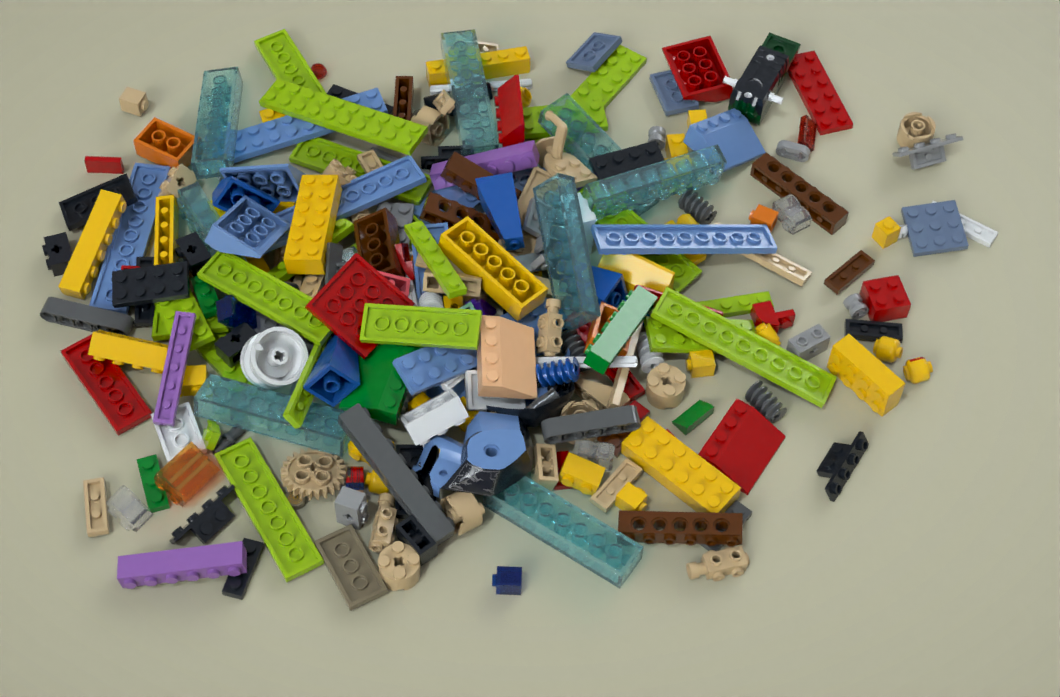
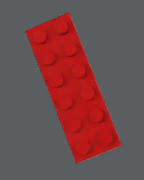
M815 50L797 54L787 72L820 136L852 129L853 122Z
M91 334L61 350V354L119 436L151 418L152 412L117 364L112 363L113 360L105 358V361L93 359L92 355H88Z

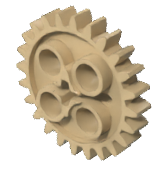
M309 446L307 451L300 448V453L298 454L294 451L293 457L287 456V461H283V467H281L283 487H287V492L293 491L294 497L300 494V499H303L305 496H308L309 501H311L312 497H316L317 500L320 499V496L327 498L328 493L335 495V490L340 491V485L345 484L346 465H344V460L340 459L339 454L334 455L333 450L327 453L326 448L322 451L319 450L318 446H316L315 450H312Z

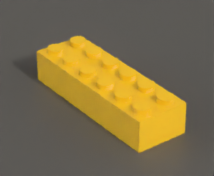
M302 175L283 258L288 274L325 275L327 243L332 242L342 193L339 175Z
M468 216L440 235L438 245L445 256L465 274L481 277V289L515 320H521L544 303L549 288Z
M648 416L641 422V427L632 431L621 443V453L641 467L647 474L696 512L724 513L740 496V486Z

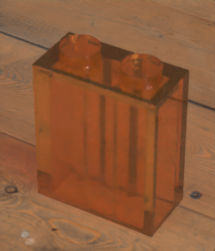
M191 441L156 473L154 480L159 489L165 490L170 495L169 498L173 503L183 507L218 474L220 469Z

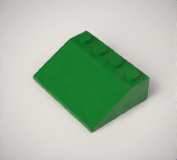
M378 344L365 359L359 355L360 385L341 401L339 409L346 411L359 403L362 408L365 407L369 411L370 418L396 425L409 391L392 362L396 358L421 348L417 346Z

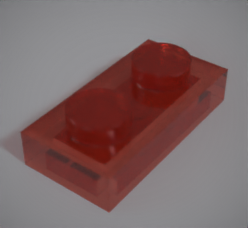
M804 115L800 119L798 144L807 146L810 152H812L815 146L817 124L807 115Z

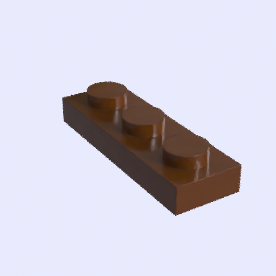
M860 250L824 280V285L838 295L874 265L875 260Z

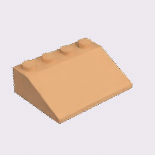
M482 315L477 350L478 396L535 399L537 397L534 328L500 316Z

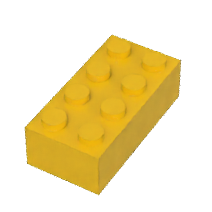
M847 334L832 346L827 368L846 387L853 390L859 399L864 400L881 417L898 405L906 384L850 334Z

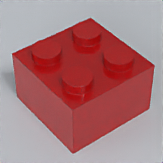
M899 275L863 281L859 294L863 299L862 302L869 309L867 315L870 321L885 322L907 318L911 303Z

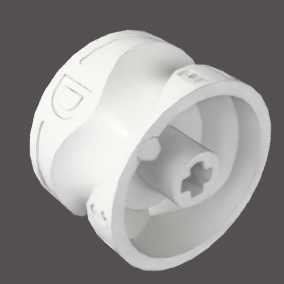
M272 327L252 336L245 343L240 355V366L246 379L254 386L266 390L277 389L291 384L300 378L308 360V350L303 339L293 330L285 327Z

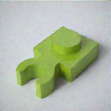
M208 419V426L203 430L202 440H204L206 449L213 451L221 432L217 422Z

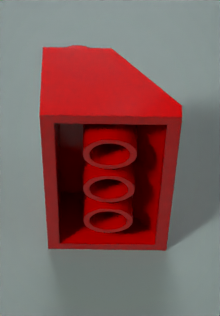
M518 74L498 88V96H494L495 107H498L496 108V119L500 120L497 121V131H501V133H498V143L502 144V147L524 142L525 124Z

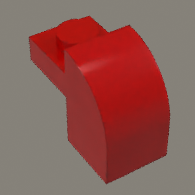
M771 301L752 304L750 313L755 327L763 322L765 324L770 323L777 335L779 328L785 329L793 326L796 316L793 309L775 312Z

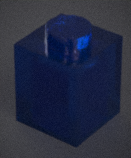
M497 566V574L492 575V586L496 587V594L521 595L522 567Z

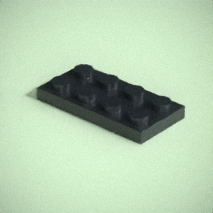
M656 140L589 158V164L593 173L598 177L597 182L602 192L669 173V168Z
M127 173L60 201L59 205L69 231L87 223L101 189L121 194L127 206L138 202Z
M187 261L112 271V305L114 308L190 298L189 264Z
M397 444V454H402L406 460L407 467L411 470L419 461L423 445ZM436 445L432 446L422 469L416 471L419 478L418 481L422 486L425 485L429 489L430 497L434 502L436 501V496L433 495L429 474L436 462ZM395 499L396 518L409 517Z

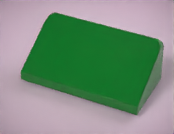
M699 400L673 420L672 424L683 434L687 435L713 414L714 406Z

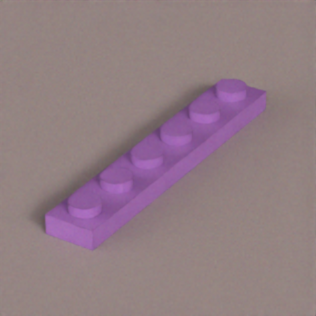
M175 312L153 417L154 424L174 426L196 320L195 313Z

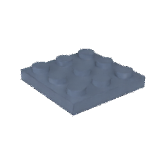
M955 200L902 207L901 214L904 224L908 228L907 235L913 257L968 249V241Z

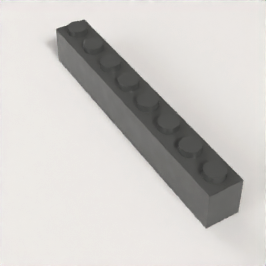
M357 403L338 416V424L407 515H413L434 539L437 546L452 537L455 531L454 522L450 517H446L443 514V509L439 502L433 501L430 497L429 489L425 485L422 486L416 472L407 467L406 460L402 454H397L394 450V444L389 438L386 439L379 424L374 423L370 419L369 411Z

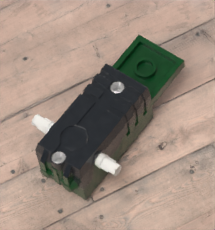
M769 32L762 46L758 47L741 78L737 80L727 76L724 77L723 83L734 88L730 95L728 110L735 108L749 122L760 125L772 102L782 104L784 98L777 96L786 79L787 70L797 55L801 44Z

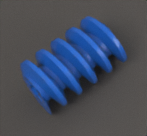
M573 357V363H571L569 358H566L565 364L560 359L558 360V366H556L555 361H551V367H549L547 362H544L543 368L538 363L536 364V374L540 384L545 388L549 385L555 386L556 383L561 385L564 382L566 384L571 381L577 382L580 376L578 360Z

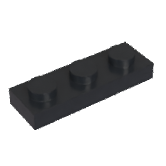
M845 319L844 337L850 334L858 340L876 341L882 336L898 339L902 343L903 328L901 323Z
M247 538L243 539V544L247 550V573H242L238 576L228 575L222 589L223 595L243 600L264 548L263 542Z

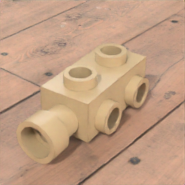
M550 298L546 299L547 313L540 315L537 323L539 328L536 340L537 353L544 354V357H556V354L560 353V347L563 344L561 332L564 321L562 319L563 315L559 314L561 300Z
M389 493L379 495V509L375 514L368 546L374 552H381L385 547L393 544L395 538L392 532L398 523V518H396L397 509L393 508L395 498Z
M728 546L724 550L719 551L710 550L702 555L700 563H687L686 571L690 580L699 578L700 575L704 574L707 580L713 579L715 582L724 579L726 575L732 574L733 577H739L744 574L749 565V556L746 552L744 553L742 546Z

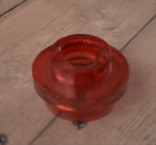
M316 63L312 65L311 70L317 79H322L327 75V69L323 64Z

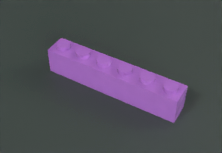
M531 140L464 157L490 173L498 175L537 167L540 155L535 141ZM447 161L432 164L429 176L435 190L456 186L440 176Z
M243 541L118 556L117 580L122 588L133 589L136 586H155L160 583L174 584L185 580L197 581L201 578L215 579L226 575L238 576L242 573H247V550Z

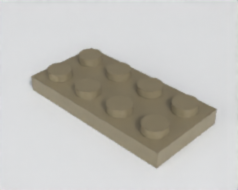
M352 524L314 541L315 547L323 558L324 564L350 611L388 593L385 583Z

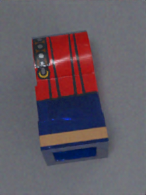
M347 466L345 487L364 493V466Z

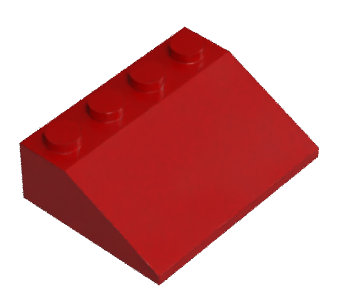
M711 35L662 48V52L683 99L708 102L730 99L733 88L723 83L724 77L730 78Z
M736 398L698 455L740 486L742 493L748 495L786 436L754 407Z

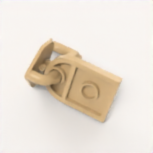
M547 111L545 119L554 123L557 129L555 136L540 139L536 143L540 155L539 166L544 167L566 190L596 184L598 177L575 156L563 152L568 131L567 125L553 111Z

